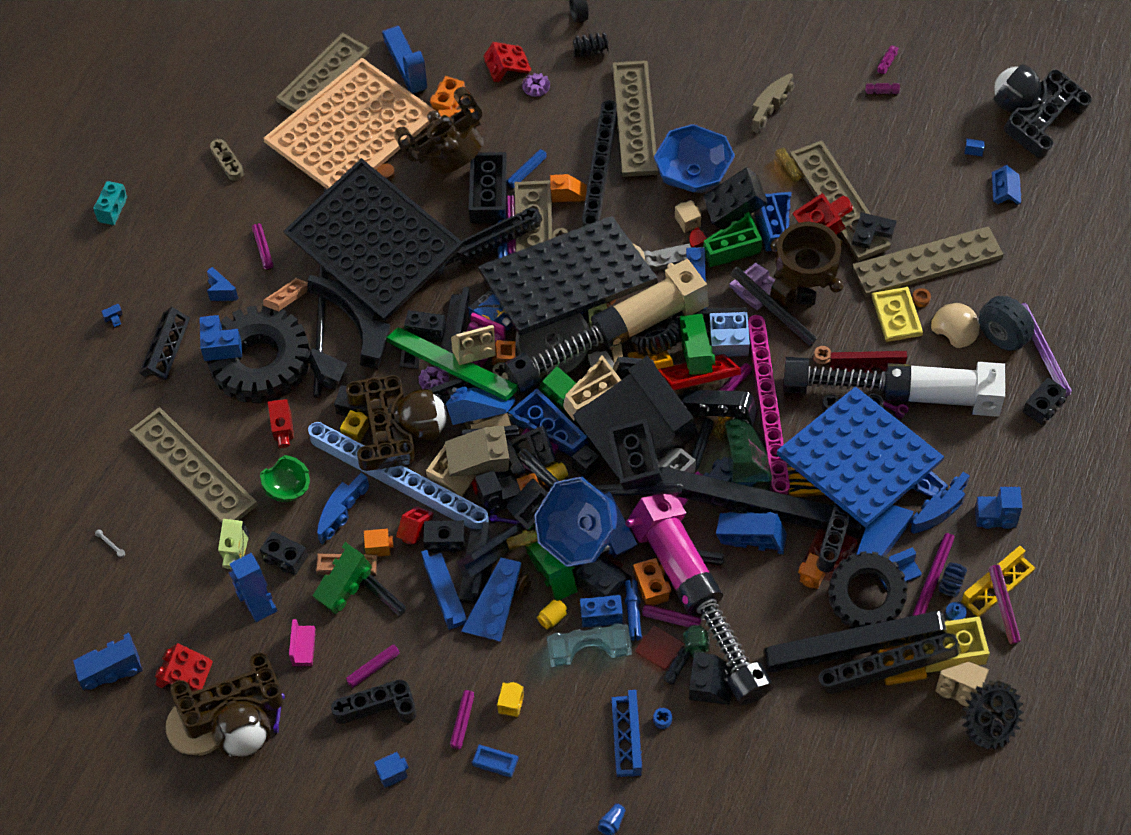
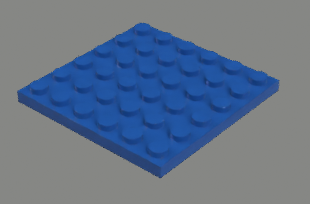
M856 386L780 447L776 454L865 528L944 459L941 453Z

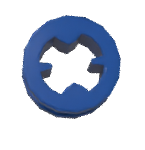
M659 708L654 712L653 722L655 726L659 729H666L671 725L672 714L668 709ZM660 715H661L662 717L667 716L665 722H664L663 720H660V721H659V716H660Z

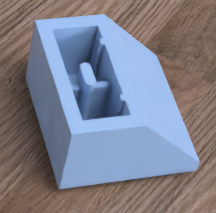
M747 312L710 313V345L712 346V354L715 356L725 354L727 357L749 356L750 341Z

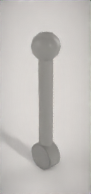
M96 530L95 535L101 537L117 552L119 558L125 556V551L118 549L103 535L102 530Z

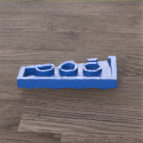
M500 558L462 632L497 641L502 640L521 566L520 562Z

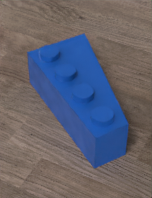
M535 389L508 412L511 422L524 430L526 428L534 430L544 426L550 442L556 444L560 451L571 457L585 445L590 448L588 437L538 389Z

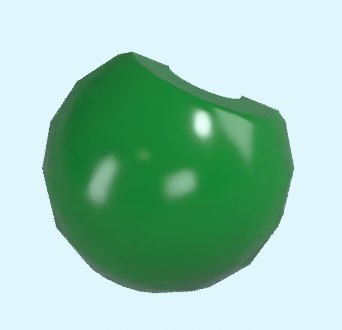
M284 455L278 459L273 467L270 469L266 468L260 472L261 487L266 495L276 501L287 503L298 500L308 490L310 483L309 470L297 458Z

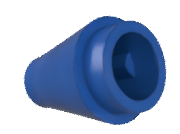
M615 804L603 816L598 826L601 833L604 835H614L618 832L625 813L623 806Z

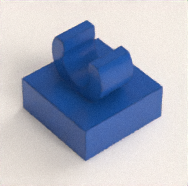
M119 303L101 311L105 322L111 320L114 327L121 325L119 316L123 314Z

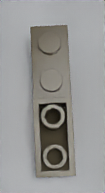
M788 74L776 80L757 98L753 104V132L759 133L760 129L765 127L768 115H771L774 109L779 111L782 104L785 105L788 98L787 94L791 93L795 83L792 82L793 74Z

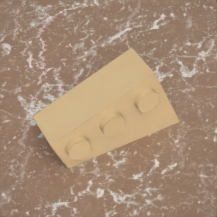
M603 355L565 395L563 407L573 421H575L574 413L621 381Z

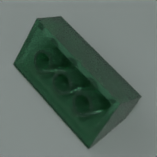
M726 420L724 442L732 482L772 481L763 436L745 420Z

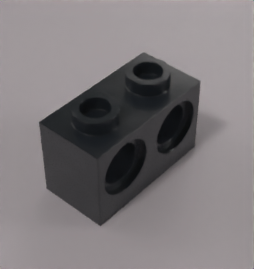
M408 310L404 328L406 331L426 341L442 343L446 325L445 315Z
M1047 377L1025 402L1023 413L1042 425L1046 420H1050L1054 416L1057 407L1061 408L1064 405L1067 389Z
M274 531L271 532L260 548L262 560L269 565L274 564L283 572H290L294 575L298 573L308 558L305 546Z

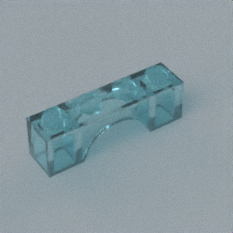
M614 624L611 627H594L591 630H574L571 633H554L551 636H547L551 667L571 664L574 655L580 649L588 646L604 649L611 658L632 655L627 624Z

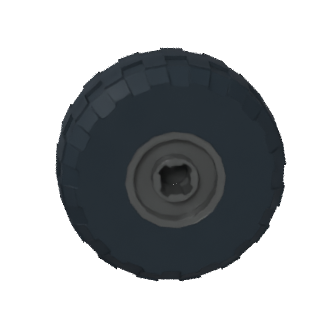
M995 296L979 311L978 321L981 330L993 344L1007 351L1019 350L1034 335V320L1026 308L1016 299H1012L1009 296Z

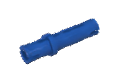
M630 580L625 582V605H627L629 640L635 641L634 633H636L637 640L642 639L639 613L641 600L638 597V582L632 580L633 588H631Z

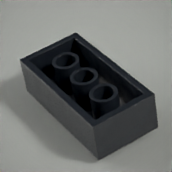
M479 152L470 161V223H497L499 220H506L507 154L506 152Z

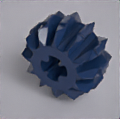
M948 563L941 579L939 591L947 596H958L967 573L966 567L958 563Z

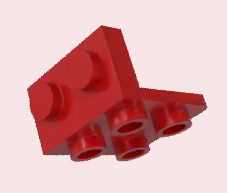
M492 42L483 56L495 82H500L507 70L530 73L531 71L523 49L517 45Z
M177 643L170 649L167 648L162 657L164 663L155 674L157 678L155 685L163 688L167 684L172 685L176 681L183 680L189 684L191 692L202 689L210 671L212 660Z

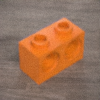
M445 76L444 80L439 83L437 92L430 99L432 108L437 112L438 110L447 109L456 110L459 105L454 98V92L459 87H465V82Z
M654 558L634 564L633 575L638 582V588L644 604L654 606L669 601L671 587L668 581L665 582L663 577L665 576L664 568L661 564H658L657 559ZM647 572L654 573L653 575H646ZM658 589L660 592L655 593L652 590Z

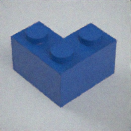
M219 315L200 317V349L204 361L242 357V342L238 329L222 330Z
M1000 487L997 497H977L975 504L977 527L986 529L992 527H1003L1005 529L1017 527L1022 511L1021 488Z

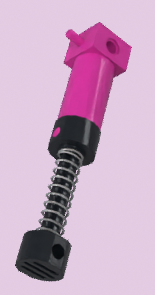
M664 494L641 498L628 520H626V526L632 529L639 543L649 541L688 615L702 613L701 620H706L705 626L710 627L708 632L714 634L712 639L718 641L716 646H720V653L725 654L723 659H728L727 666H732L733 668L731 670L733 674L728 678L727 683L739 705L750 704L761 699L772 690L773 683L761 663H748L749 658L744 656V650H740L741 644L737 643V637L733 636L734 631L729 630L730 624L726 623V617L722 616L723 612L718 610V603L721 601L723 593L712 574L708 571L681 523L686 512L676 494Z

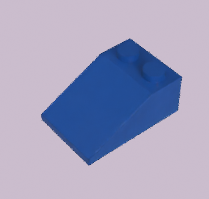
M461 387L456 389V392L451 396L446 405L452 424L455 425L505 414L514 404L515 397H510L505 401L482 389Z

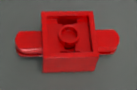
M822 193L792 214L798 223H820L830 228L837 235L846 229L841 218L853 210V205L846 196H841L830 204Z

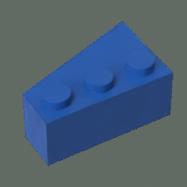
M791 192L765 194L768 204L754 212L766 251H772L770 247L771 242L774 239H779L781 233L789 227Z
M608 492L604 495L615 503L617 523L616 530L608 544L609 549L606 551L613 558H616L634 549L637 546V542L629 527L626 526V521L612 494Z
M728 512L720 513L716 535L721 544L746 548L747 545L759 547L760 551H765V548L778 550L777 554H784L787 533L777 514L771 512L765 514Z
M250 553L230 563L232 571L229 572V575L233 581L237 597L240 602L244 600L254 620L258 622L277 612V608L271 600L272 596L270 592H267V584L253 554Z
M129 633L123 635L124 639L115 644L113 641L107 643V648L99 652L95 649L73 660L78 681L83 690L94 689L104 683H113L119 678L134 676L142 671L137 649Z

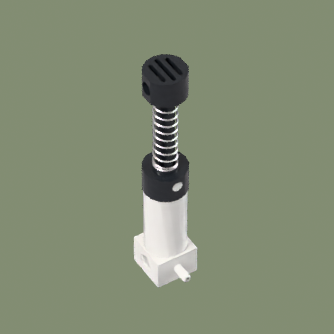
M786 357L783 392L806 394L807 386L811 387L813 384H816L817 387L823 384L825 388L828 385L834 388L836 385L840 389L843 386H846L847 389L856 386L857 388L861 387L862 390L869 388L870 391L876 388L877 391L881 389L884 393L885 401L972 406V415L1000 417L1005 399V364L978 362L976 370L887 363L885 372L877 374V371L870 373L869 370L867 373H862V370L855 372L854 369L852 372H847V369L840 371L839 368L837 371L832 370V368L825 370L824 367L820 370L816 366L814 369H810L809 358Z

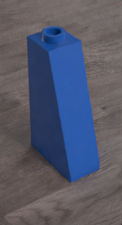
M891 505L865 528L857 554L867 551V553L878 552L880 556H887L910 525L914 511Z

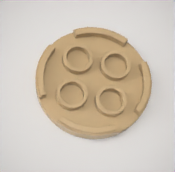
M176 707L171 710L166 721V733L171 745L182 754L201 756L217 749L213 741L212 732L201 735L199 738H189L184 731Z

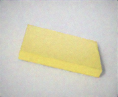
M908 287L872 293L871 297L886 342L923 336V330Z

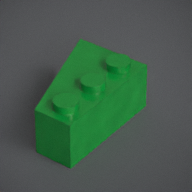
M703 315L680 316L682 352L689 374L712 373V365H715V355L712 354V346L709 343V337H707Z
M556 366L542 381L538 390L563 414L571 418L564 409L563 404L565 395L573 388L576 382Z
M537 533L523 539L527 555L538 573L541 572L546 578L544 581L546 586L552 587L554 599L559 601L576 593L577 588L572 572L574 566L566 567L538 543Z
M346 542L342 546L345 549L339 559L335 558L332 563L335 566L330 575L325 574L313 594V597L335 615L345 607L348 598L357 592L359 584L370 575L373 568L362 553Z

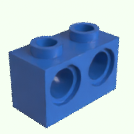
M620 595L580 599L582 628L623 624Z

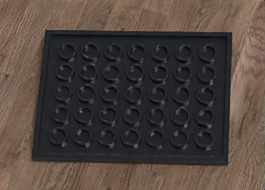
M362 158L283 231L290 240L384 321L397 311L464 246L461 240Z
M613 216L478 266L480 274L519 336L658 283L654 272Z

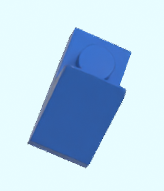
M213 267L207 270L208 283L212 286L207 290L211 301H236L239 299L236 288Z

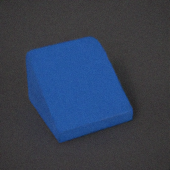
M967 139L965 154L983 156L985 141Z

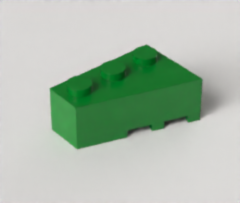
M749 212L739 221L735 220L732 222L731 226L725 230L721 229L704 240L703 248H705V259L709 268L761 253L762 238Z

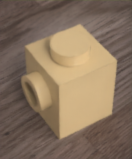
M692 200L675 206V219L684 233L701 227V212L699 207L693 204Z

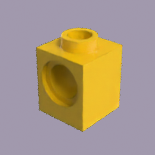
M350 410L340 427L341 433L360 443L369 428L368 416L362 412Z
M514 682L509 684L503 683L497 704L499 714L519 717L524 697L523 686Z

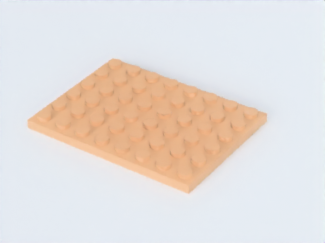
M361 58L266 135L264 142L326 189H329L361 158L376 170L401 149L394 138L395 130L398 127H406L412 136L415 137L430 124L427 120V115L430 111L435 110ZM407 135L402 136L400 140L405 139Z

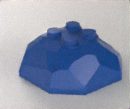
M694 124L670 130L654 155L655 163L664 183L696 193H704L717 187L735 158L726 136Z
M583 477L555 482L534 515L538 543L566 567L595 562L609 544L616 530L617 523L615 503Z

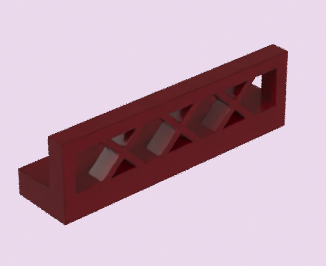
M907 351L830 352L829 369H847V372H852L853 369L860 368L864 373H867L868 370L870 373H873L872 370L874 368H880L885 372L887 363L906 364Z

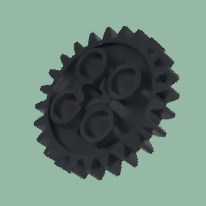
M990 680L989 683L982 682V687L976 686L977 693L970 692L972 699L965 700L969 705L968 707H963V710L967 711V713L962 716L963 719H966L962 726L968 728L965 734L969 735V740L975 742L976 745L987 749H996L997 746L1003 747V741L1010 743L1009 736L1015 737L1014 730H1020L1017 723L1023 722L1019 718V715L1024 713V711L1019 710L1023 703L1018 701L1021 696L1015 694L1016 689L1011 688L1010 684L998 680Z

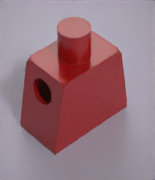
M287 399L268 402L274 440L278 441L279 448H288L290 446L289 440L294 438L292 415Z

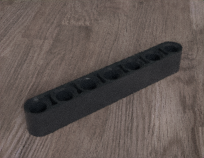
M946 633L825 669L820 673L819 681L825 692L834 694L955 658L960 654L961 647L954 634ZM949 643L955 644L952 648H945ZM929 649L934 650L932 654H925ZM914 655L913 659L905 660L907 656ZM894 661L893 665L885 666L887 662ZM874 667L871 672H865L867 668ZM854 673L851 678H845L847 674ZM834 679L831 684H826L827 680Z

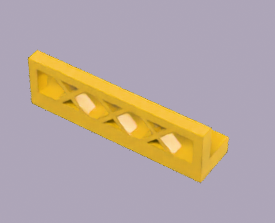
M1021 546L1017 547L997 564L1001 566L1003 576L1012 577V583L1006 584L1008 593L1035 571V567L1024 558L1026 550ZM1021 563L1028 570L1024 573L1015 572V566ZM989 572L966 590L961 600L977 617H981L998 602L996 596H987V590L994 588ZM975 600H984V607L981 610H978L972 604Z

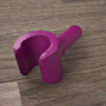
M883 401V406L894 411L899 419L904 418V413H907L909 410L904 404L897 407Z

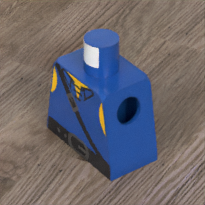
M491 290L468 307L470 319L471 314L475 313L505 326L506 331L510 330L513 326Z

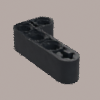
M685 390L680 399L691 415L734 417L737 427L743 431H750L753 428L758 414L753 396L744 391Z
M401 679L336 699L331 704L333 718L339 724H345L392 708H396L399 719L405 723L412 722L417 715L409 685L405 680ZM399 690L405 691L403 694H396ZM380 696L386 697L382 701L376 700ZM359 703H366L363 707H357ZM405 708L411 709L409 712H402Z

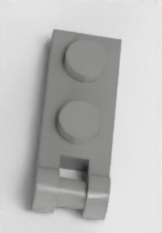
M690 244L653 252L644 251L645 261L652 271L665 269L669 263L676 265L685 260L686 248H691Z

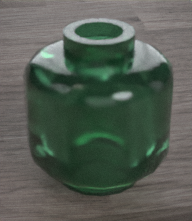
M690 626L683 633L684 650L690 652L693 657L694 652L706 653L710 649L709 632L703 626Z

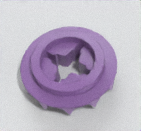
M534 72L533 75H527V78L523 79L522 87L524 92L530 96H542L548 92L550 81L542 73L536 75Z
M427 366L425 370H421L419 376V384L423 389H429L449 382L448 372L436 366ZM437 375V380L433 379L430 381V376L434 377Z

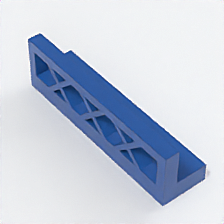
M427 550L422 551L423 564L448 630L464 625L467 618L442 553L429 557Z
M628 690V696L612 697L617 777L642 776L637 691ZM616 703H628L629 708L622 714L616 708ZM622 720H625L630 725V728L625 733L618 728ZM624 739L631 744V748L626 753L619 748V744ZM625 759H628L633 764V770H621L620 764Z

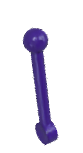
M495 514L489 516V520L492 523L496 521L512 524L520 523L518 520L500 518Z
M281 707L276 712L275 725L273 727L274 733L279 732Z

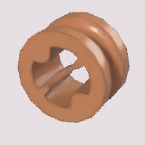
M826 346L817 347L814 351V361L819 365L828 364L831 350Z

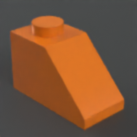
M568 174L550 175L551 203L585 201L587 193L586 184Z

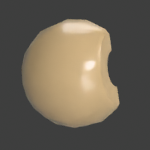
M961 303L944 305L936 312L932 319L931 329L938 335L944 334L947 336L950 344L954 347L962 348L969 346L976 340L979 335L980 324L976 313L970 307Z

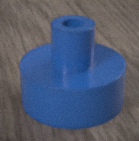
M953 602L947 606L945 617L948 621L965 619L966 608L964 605Z

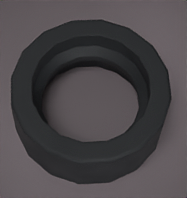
M568 0L574 22L589 19L587 0Z

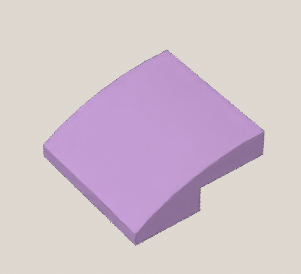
M757 263L753 264L744 273L770 295L771 286L775 279L769 276L768 270ZM737 280L729 283L730 287L754 309L758 310L763 306Z

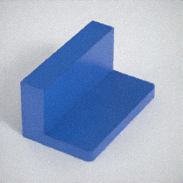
M1007 165L992 172L993 201L996 204H1000L1011 199L1016 204H1020L1019 174Z
M913 547L890 556L889 560L896 562L899 565L898 569L903 571L905 582L916 579L922 574L915 563L916 552ZM879 578L884 588L887 590L885 583L881 578Z

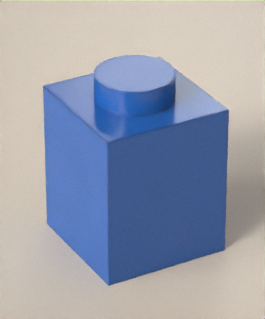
M397 752L374 762L384 788L407 778L406 770L409 767L405 758L400 759Z

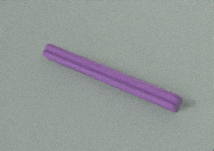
M1022 303L1034 320L1035 328L1032 340L1053 381L1067 389L1065 397L1069 396L1072 390L1028 305Z

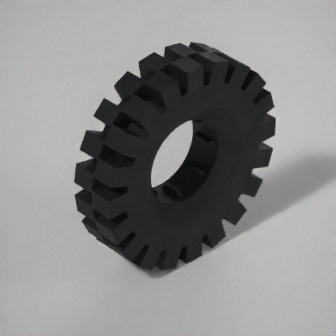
M256 306L247 307L248 314L246 315L239 309L232 312L233 320L226 316L220 321L222 330L238 329L242 342V353L254 344L265 343L272 345L273 348L275 347L278 350L276 352L277 357L270 365L258 369L246 367L245 364L240 362L242 357L209 360L207 363L212 379H214L216 386L220 390L223 388L224 394L231 398L236 394L237 401L245 403L248 397H251L252 403H262V396H267L268 402L277 400L276 393L279 391L283 396H286L292 392L290 385L297 388L302 382L301 375L306 376L309 369L308 358L310 356V348L302 324H298V320L292 314L287 317L286 311L282 309L273 313V309L262 306L261 312H258Z

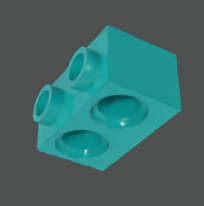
M106 181L93 208L98 222L115 225L128 198L123 184Z

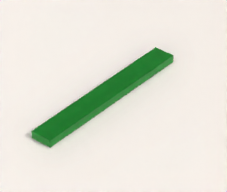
M400 327L387 336L388 343L505 401L518 391V385L471 362L459 365L453 353Z

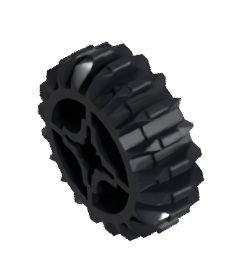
M667 318L630 337L633 349L639 355H658L661 352L665 353L666 350H671L672 347L677 345L681 338V331L673 318Z

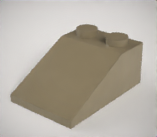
M504 426L484 427L445 442L450 477L483 474L491 471H508L509 454Z

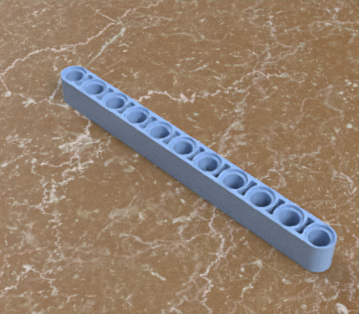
M314 422L309 426L310 441L319 449L455 521H464V525L470 529H482L483 522L489 523L488 513L484 508L404 466L371 471L362 470L358 464L357 452L364 445L323 423Z

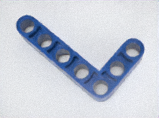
M399 26L382 31L385 44L409 92L413 94L428 89L422 53L420 51L412 53Z

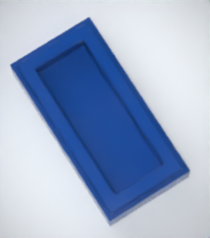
M478 745L472 766L512 778L519 758L513 754Z

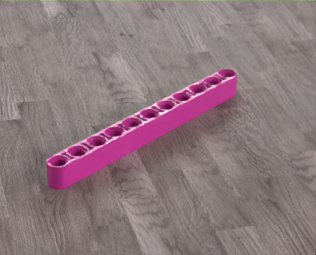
M753 315L748 320L749 348L770 491L789 495L790 482L787 463L780 457L772 456L777 454V450L784 443L766 324L762 316Z

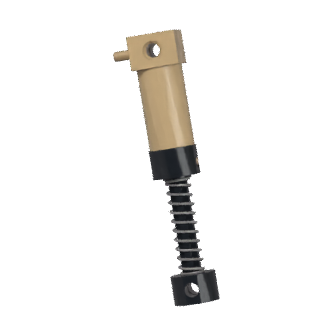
M688 258L676 265L669 263L667 265L668 269L665 270V280L615 306L591 317L593 325L590 327L591 330H584L582 335L578 333L576 338L571 336L572 340H565V343L562 345L558 343L556 348L552 346L551 351L545 350V354L541 355L539 353V357H532L533 360L525 352L504 363L506 374L510 382L518 385L517 393L521 395L541 384L540 372L546 373L547 369L552 370L554 365L558 367L560 362L566 363L567 358L572 360L573 355L579 356V352L585 353L586 349L591 350L592 345L597 347L598 342L602 343L609 350L680 311L686 316L708 307L707 283Z

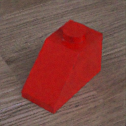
M417 506L406 512L401 517L396 537L402 539L407 544L416 543L424 535V521H431L434 513Z

